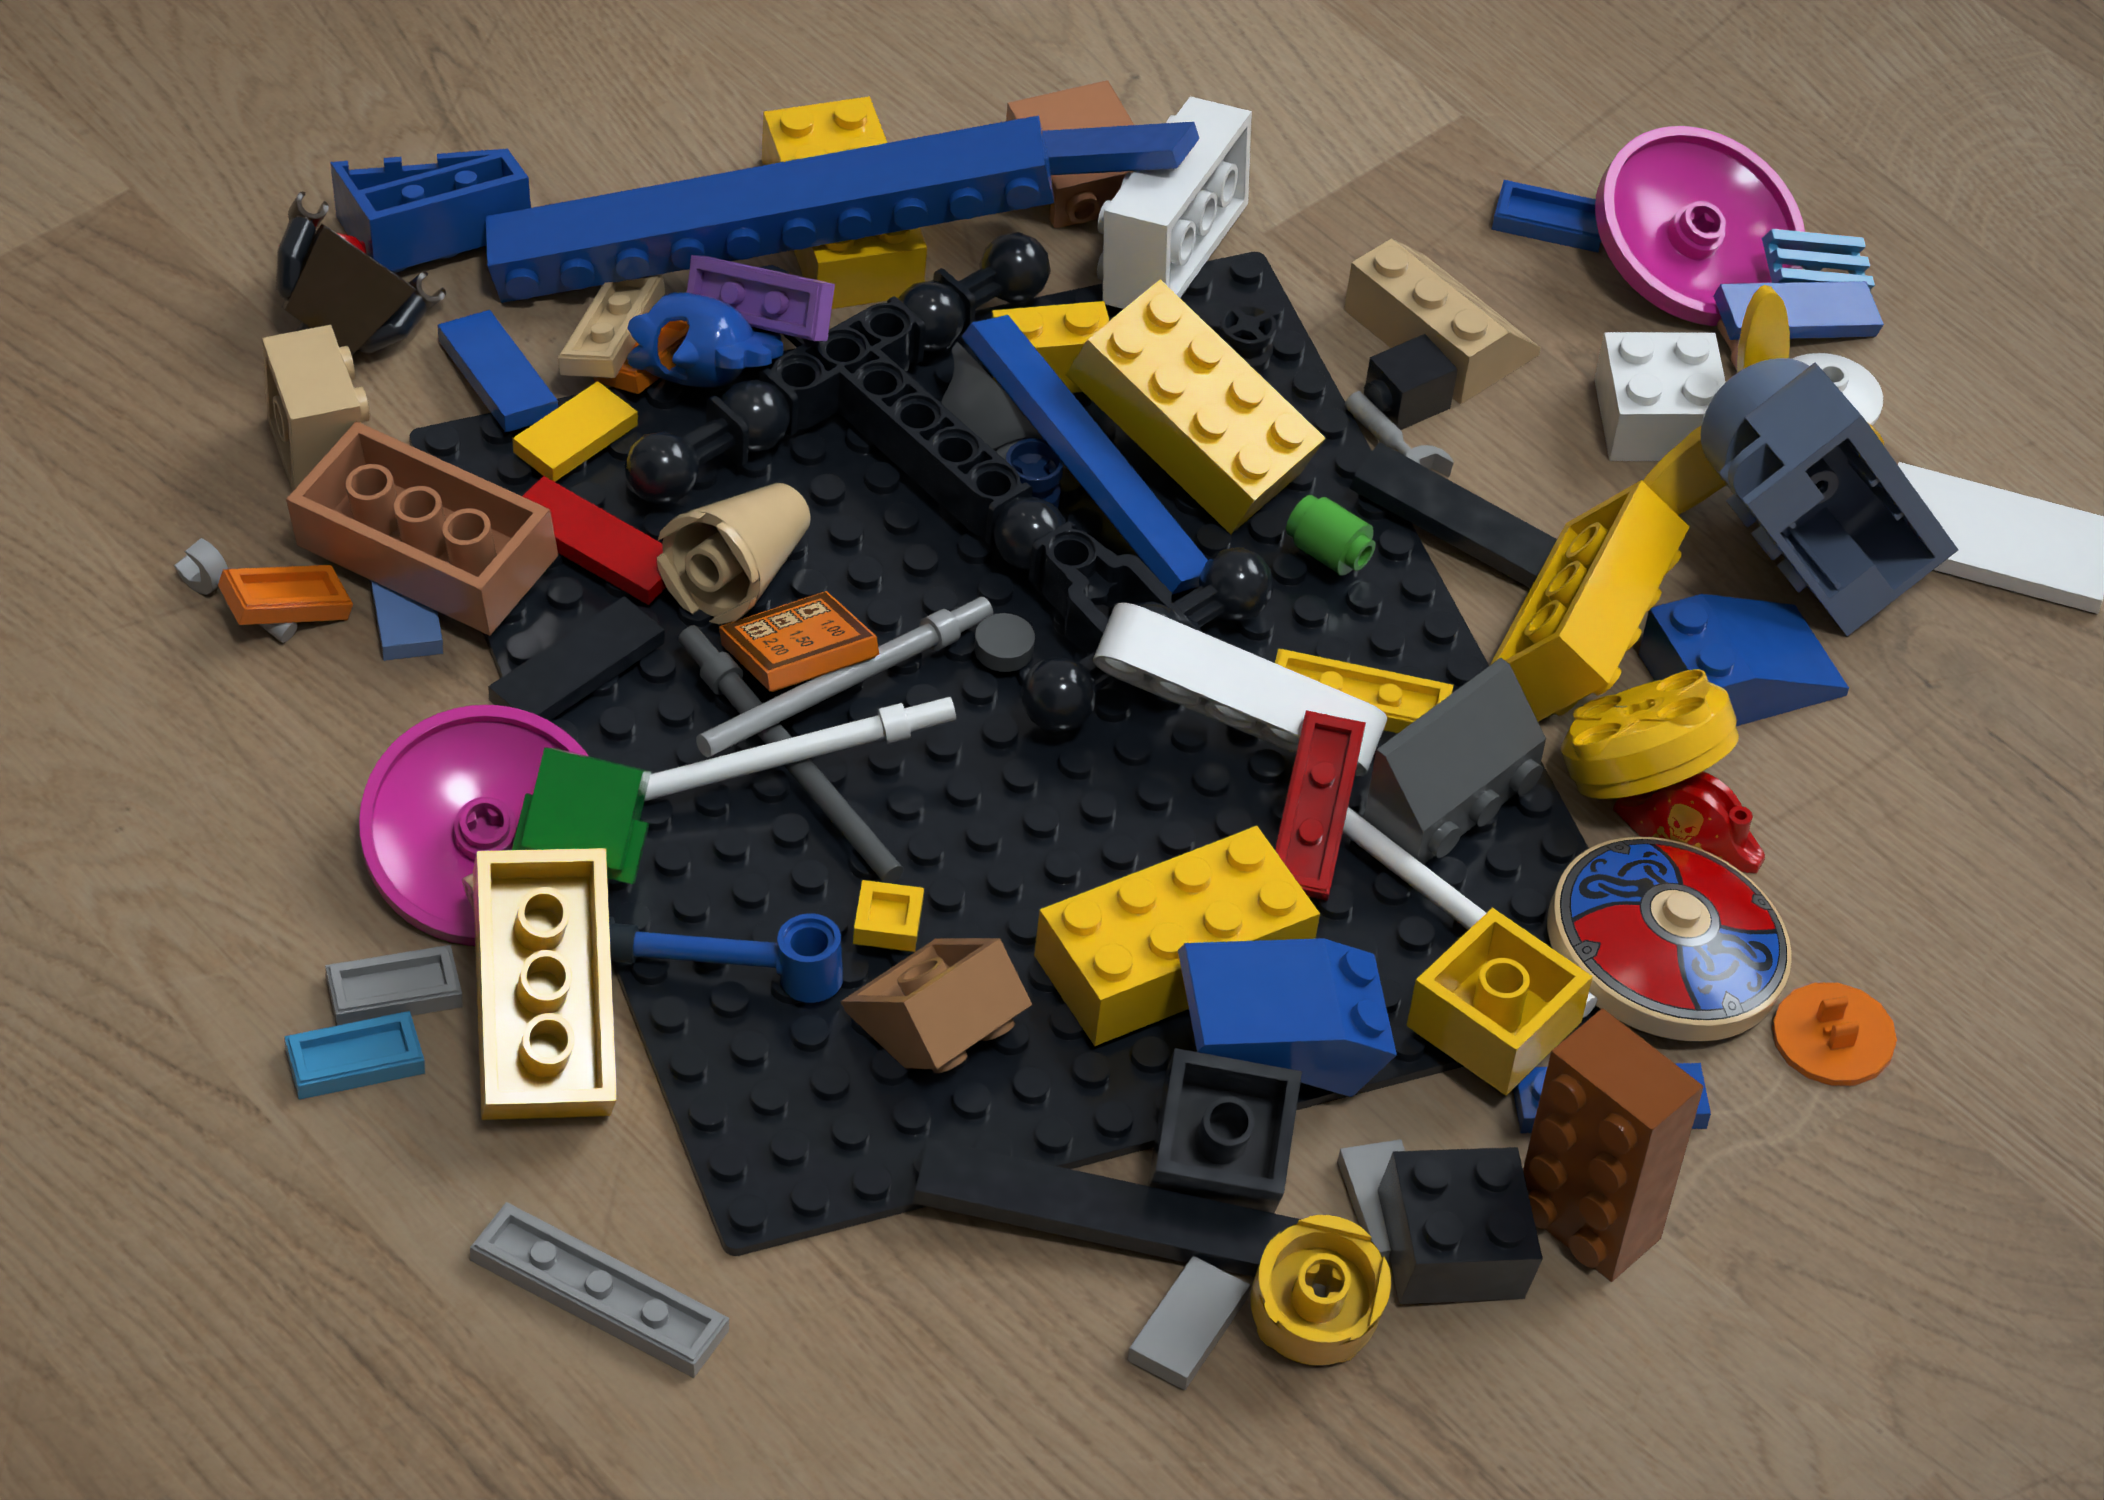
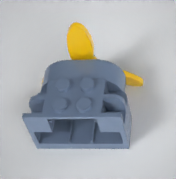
M1763 285L1753 294L1744 315L1738 344L1737 374L1732 376L1714 395L1705 411L1702 425L1694 429L1668 452L1647 474L1643 482L1677 515L1696 506L1727 485L1733 495L1726 502L1747 528L1754 522L1759 525L1751 535L1771 560H1775L1782 555L1785 559L1777 566L1798 593L1808 587L1846 636H1849L1956 553L1958 548L1884 447V441L1879 432L1866 422L1860 412L1817 363L1814 362L1809 366L1801 361L1789 359L1790 331L1784 301L1771 286Z

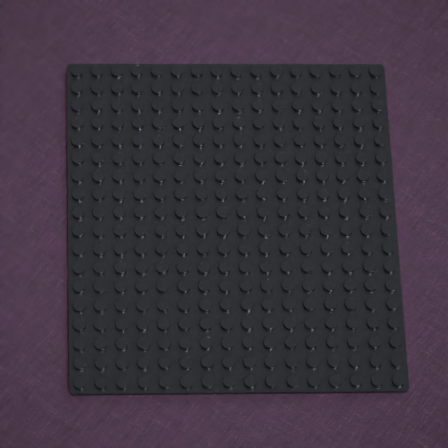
M1249 252L1206 261L1180 299L1219 336H1221V316L1226 309L1233 305L1241 303L1256 304L1271 312L1276 320V334L1272 341V361L1268 368L1258 374L1326 439L1302 473L1232 534L1221 526L1084 392L1072 393L1208 560L1221 550L1241 547L1259 554L1270 567L1274 589L1267 606L1259 615L1243 621L1233 622L1217 616L1200 627L1202 633L1275 663L1279 648L1454 685L1452 693L1489 666L1412 523L1349 489L1354 475L1371 454L1372 450L1353 415L1344 407L1345 401L1264 254ZM1103 283L1040 296L1029 301L1007 303L975 310L974 322L991 319L992 310L1103 301ZM1105 304L1109 320L1123 310L1122 308ZM961 334L946 349L924 352L923 361L918 364L910 363L906 371L908 375L940 403H942V398L953 378L954 357L952 348L957 342L993 379L992 374L966 344ZM789 349V350L783 351V355H785L786 353H788V352H790V351H792V350H794V349ZM780 357L772 359V363L769 365L746 367L735 380L723 387H690L659 378L639 394L615 387L608 388L638 411V425L558 479L556 483L657 541L660 531L672 519L684 512L775 483H783L797 490L805 499L810 510L811 521L809 528L754 607L740 619L828 591L877 636L878 647L918 628L921 619L941 609L953 611L979 597H985L990 602L993 608V615L1000 613L1017 615L1025 619L1032 626L1035 633L1033 657L1026 666L1019 670L1011 672L995 671L984 666L977 659L974 651L975 633L978 626L976 625L962 632L957 642L939 651L929 648L779 722L791 737H796L877 716L878 709L902 703L904 708L951 697L956 713L955 721L911 732L910 739L886 744L885 740L882 739L810 759L903 867L904 870L900 878L891 884L924 888L923 906L915 952L934 939L1000 938L1032 1005L1013 1018L1015 1025L1012 1029L997 1038L988 1041H978L965 1050L968 1055L961 1064L948 1071L933 1073L932 1069L904 1068L846 1013L841 1001L914 952L853 944L854 925L862 880L882 882V880L786 767L782 765L644 801L640 821L650 824L635 884L607 878L609 917H613L616 924L638 925L639 932L778 943V932L786 921L795 916L810 913L828 917L835 922L841 933L842 986L832 997L814 1003L801 1002L786 994L781 986L780 975L777 974L776 968L637 957L635 963L611 962L722 1247L727 1254L732 1256H741L928 1207L913 1203L927 1138L1067 1169H1074L1154 1148L1165 1073L1174 1049L1197 1052L1190 1011L1187 1009L1094 1046L1034 956L1039 909L1254 826L1259 827L1275 850L1296 754L1120 679H1116L1096 692L1097 701L1093 712L1082 726L1066 732H1052L1033 723L1024 711L1020 692L1027 673L1036 663L1045 659L1066 657L1079 662L1089 654L1066 638L1064 634L1065 619L1042 594L1041 585H1033L1029 581V571L1008 564L996 549V545L990 546L985 542L984 537L977 536L967 529L838 412L812 427L797 429V432L792 436L785 434L769 450L748 453V462L742 466L737 465L724 452L699 466V474L693 489L678 502L657 505L640 498L633 492L625 475L624 464L630 447L645 434L667 431L683 437L705 425L707 399L712 396H717L721 399L722 395L736 383L759 380L760 371L765 368L771 370ZM576 395L557 398L558 407ZM492 413L416 428L409 435L410 446L520 496H523L543 477L541 473L513 453V438L530 426L505 432ZM1063 463V474L1059 482L1061 493L1058 509L1065 518V522L1071 521L1076 525V530L1089 534L1117 556L1130 554L1140 559ZM1308 495H1313L1318 499L1327 497L1372 525V540L1375 541L1376 546L1372 557L1361 570H1352L1346 575H1339L1295 547L1294 538L1286 533V525L1292 511L1304 497ZM559 553L558 557L490 636L483 633L499 676L502 678L623 596L665 629L663 645L550 720V722L574 738L588 756L651 771V774L765 745L758 734H755L710 757H705L699 751L696 743V737L699 734L740 715V713L724 695H716L700 677L701 667L679 643V635L687 627L697 626L719 652H726L743 670L742 680L762 703L810 681L807 680L774 692L769 691L722 646L719 626L728 623L716 624L709 622L714 617L700 609L694 614L690 613L678 603L667 590V587L648 605ZM1198 587L1172 594L1171 602H1176ZM1095 605L1109 620L1114 606ZM1383 730L1376 750L1398 733ZM1376 751L1367 774L1355 776L1348 806L1363 819ZM1541 761L1540 765L1543 767L1542 775L1537 784L1524 795L1515 794L1501 805L1499 811L1490 822L1484 826L1476 824L1460 836L1457 844L1447 855L1441 858L1434 856L1424 865L1486 913L1493 907L1552 948L1547 927L1550 900L1567 866L1577 856L1589 849ZM1342 834L1328 901L1309 897L1320 913L1316 939L1325 938L1375 955L1397 1053L1355 1095L1464 1067L1406 1025L1415 980L1468 930L1346 835ZM1595 1005L1593 1010L1582 1018V1022L1568 1036L1601 1009ZM1300 1082L1296 1110L1349 1096Z

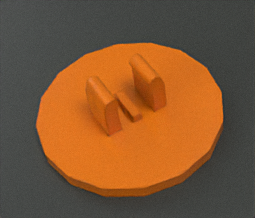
M1838 982L1812 983L1793 990L1779 1004L1772 1025L1775 1046L1787 1064L1806 1078L1831 1086H1855L1876 1078L1890 1064L1897 1042L1893 1020L1881 1003L1860 989Z

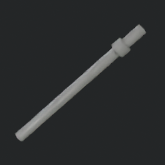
M979 597L953 611L941 609L921 619L918 628L879 646V655L875 658L816 677L699 734L696 737L698 749L705 757H710L929 648L939 651L957 642L962 632L978 625L983 619L993 615V608L985 597Z

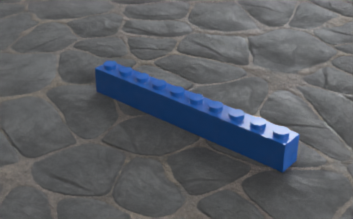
M1038 115L486 216L487 267L500 301L504 303L604 285L607 282L615 283L689 270L691 255L707 256L726 261L745 260L753 257L1054 203L1048 150Z

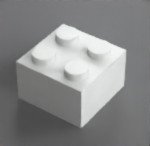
M1604 332L1594 380L1609 461H1660L1694 429L1702 425L1703 417L1710 401L1726 383L1716 333Z

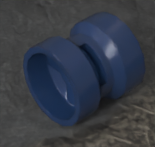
M1029 438L1018 441L1009 448L1006 454V461L1018 472L1022 484L1027 482L1033 487L1032 497L1043 499L1058 508L1061 493L1059 482L1063 474V462L1045 440Z

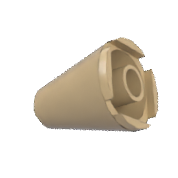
M775 483L676 516L660 531L658 541L663 538V553L657 557L658 570L667 590L690 613L694 614L700 609L706 614L713 616L714 618L709 622L724 624L737 621L754 607L808 530L811 521L809 507L797 490L783 483Z

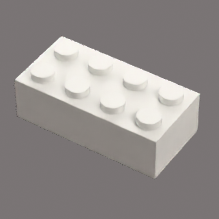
M1190 96L1177 115H1171L1166 122H1195L1200 139L1177 169L1129 171L1123 179L1121 189L1112 201H1105L1098 218V231L1104 234V245L1097 266V277L1099 280H1103V301L1106 305L1124 309L1160 279L1181 298L1248 204L1252 111Z

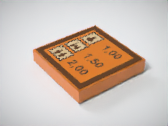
M828 591L719 626L722 646L771 692L875 658L879 655L877 636Z

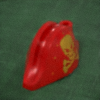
M1702 771L1690 778L1658 790L1618 798L1613 807V810L1640 837L1669 839L1700 848L1723 859L1741 872L1757 874L1765 861L1764 851L1749 830L1753 818L1752 812L1741 805L1737 796L1726 784L1709 773Z

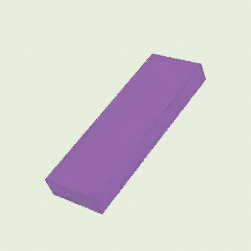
M691 255L687 293L715 298L729 304L745 317L751 327L813 341L828 340L835 288L834 283L707 256Z

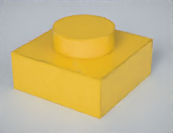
M862 880L854 925L853 944L915 952L923 906L924 888Z

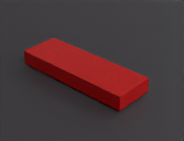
M545 476L522 496L550 509L559 554L648 605L666 588L657 564V557L663 553V544Z
M1306 710L1275 851L1308 897L1328 901L1366 722Z

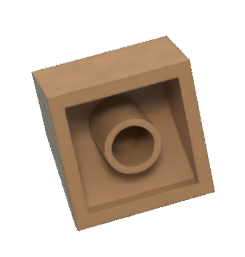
M1000 938L934 939L841 1001L846 1013L904 1068L932 1069L933 1073H942L961 1064L968 1056L965 1050L978 1041H988L1008 1032L1015 1025L1013 1018L1032 1005Z

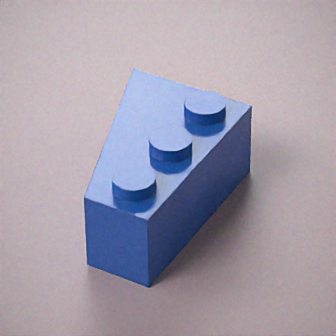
M508 148L437 154L438 163L402 166L401 157L384 158V167L349 170L348 161L330 162L336 218L348 235L365 242L367 255L393 273L403 271L410 266L439 258H451L461 252L486 246V216L531 208L529 177Z

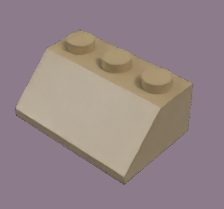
M1392 238L1351 263L1344 310L1390 348L1426 334L1458 369L1453 399L1460 405L1539 356L1540 346L1427 256Z

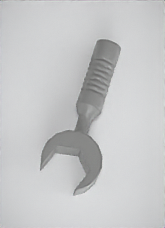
M1361 391L1353 393L1346 400L1344 407L1382 444L1396 449L1399 453L1428 469L1432 468L1450 477L1454 461L1444 450L1430 445H1421L1411 449L1404 442L1402 431Z
M201 538L185 551L187 555L174 566L179 576L192 590L207 595L218 587L223 569H228V566L219 551L211 543ZM295 622L259 624L282 643L287 642L297 630Z

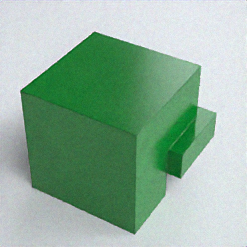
M544 747L534 793L525 794L512 850L606 848L607 878L635 884L650 824L640 821V816L651 771L557 748Z

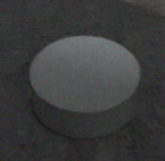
M1000 613L988 616L976 628L975 655L984 666L1000 672L1019 670L1026 666L1033 657L1035 633L1032 626L1025 619L1017 615Z

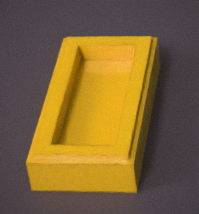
M597 381L513 438V453L543 476L556 482L638 425V411Z

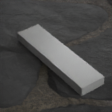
M508 1202L503 1205L470 1247V1261L692 1378L697 1375L729 1332V1317Z

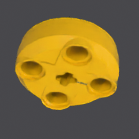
M1687 670L1671 675L1663 680L1627 689L1615 695L1599 697L1579 706L1573 712L1574 722L1561 744V752L1569 775L1575 781L1577 789L1582 795L1597 799L1629 797L1658 790L1683 781L1723 759L1734 749L1739 740L1736 728L1737 719L1729 695L1724 688L1709 682L1704 670Z

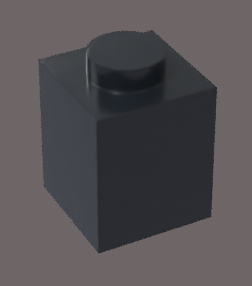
M1423 334L1370 357L1364 395L1392 423L1402 430L1451 408L1458 369L1427 335Z

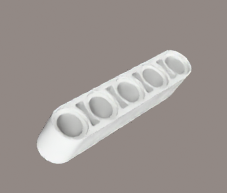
M1118 603L1114 606L1093 658L1094 664L1099 669L1115 678L1295 754L1297 753L1306 710L1366 722L1355 776L1367 774L1387 722L1386 714L1368 702L1134 604Z

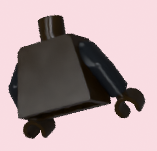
M299 192L289 208V223L277 251L276 289L284 299L282 308L301 321L296 331L331 325L338 346H348L351 355L357 350L371 354L406 339L427 310L445 297V289L442 287L432 296L427 295L422 289V280L428 276L426 271L420 273L410 282H406L321 223L329 209L327 202L323 201L316 214L309 213L303 208L301 203L306 192Z

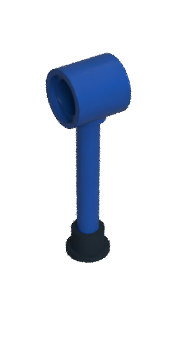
M809 913L789 919L778 932V943L639 932L638 925L616 924L614 918L609 917L611 962L635 963L637 957L776 968L777 974L780 975L781 986L786 994L795 1000L807 1003L820 1002L832 997L838 992L843 983L841 933L835 922L823 915Z

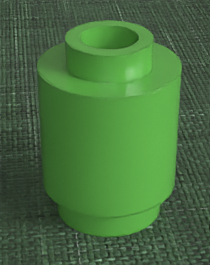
M1313 495L1304 497L1296 505L1287 521L1286 533L1294 538L1295 547L1339 575H1346L1352 570H1361L1374 553L1376 543L1372 540V525L1327 497L1320 499Z

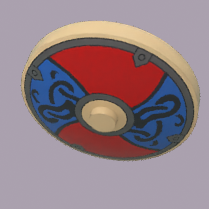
M1625 837L1597 844L1581 853L1567 866L1550 900L1547 927L1552 949L1593 976L1589 992L1597 997L1596 1006L1600 1009L1604 1008L1619 1021L1656 1036L1683 1041H1712L1743 1033L1757 1025L1771 1012L1790 974V939L1780 914L1765 893L1750 878L1728 862L1707 851L1682 842L1656 837Z

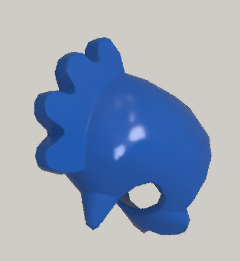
M673 292L665 295L652 307L649 313L635 316L628 323V330L632 338L639 344L628 354V364L632 368L648 371L653 376L680 385L698 388L723 387L735 380L746 367L769 365L772 363V359L783 356L784 345L780 334L753 331L751 325L738 310L715 298L698 294ZM669 321H686L689 325L686 338L672 358L676 366L668 370L661 364L658 356V338L661 328Z

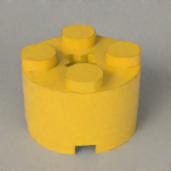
M1313 1215L1298 1220L1297 1224L1286 1228L1281 1233L1279 1232L1271 1239L1262 1255L1251 1290V1310L1259 1338L1281 1355L1302 1364L1330 1365L1344 1363L1357 1355L1373 1336L1388 1302L1391 1289L1389 1265L1385 1256L1382 1257L1378 1248L1371 1241L1372 1237L1361 1226L1347 1219L1331 1215ZM1314 1283L1326 1286L1325 1296L1327 1298L1314 1294V1288H1312Z

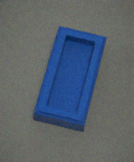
M1508 180L1503 181L1494 214L1492 230L1597 253L1601 244L1596 222V199Z

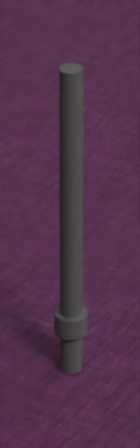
M695 625L689 626L681 632L678 638L679 643L701 667L700 677L716 695H724L740 714L763 704L742 680L743 670L728 653L719 652ZM780 723L757 733L765 744L792 738ZM810 758L784 765L883 883L891 884L900 878L904 870L901 864Z

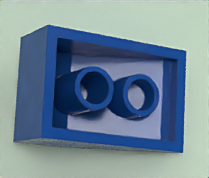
M1699 594L1652 607L1648 612L1638 655L1654 681L1663 680L1671 675L1687 670H1704L1709 682L1727 691L1737 719L1736 726L1844 697L1848 694V685L1797 607L1793 604Z
M1325 938L1184 943L1178 949L1196 1048L1199 1053L1302 1071L1301 1083L1353 1097L1397 1055L1377 963L1373 953Z

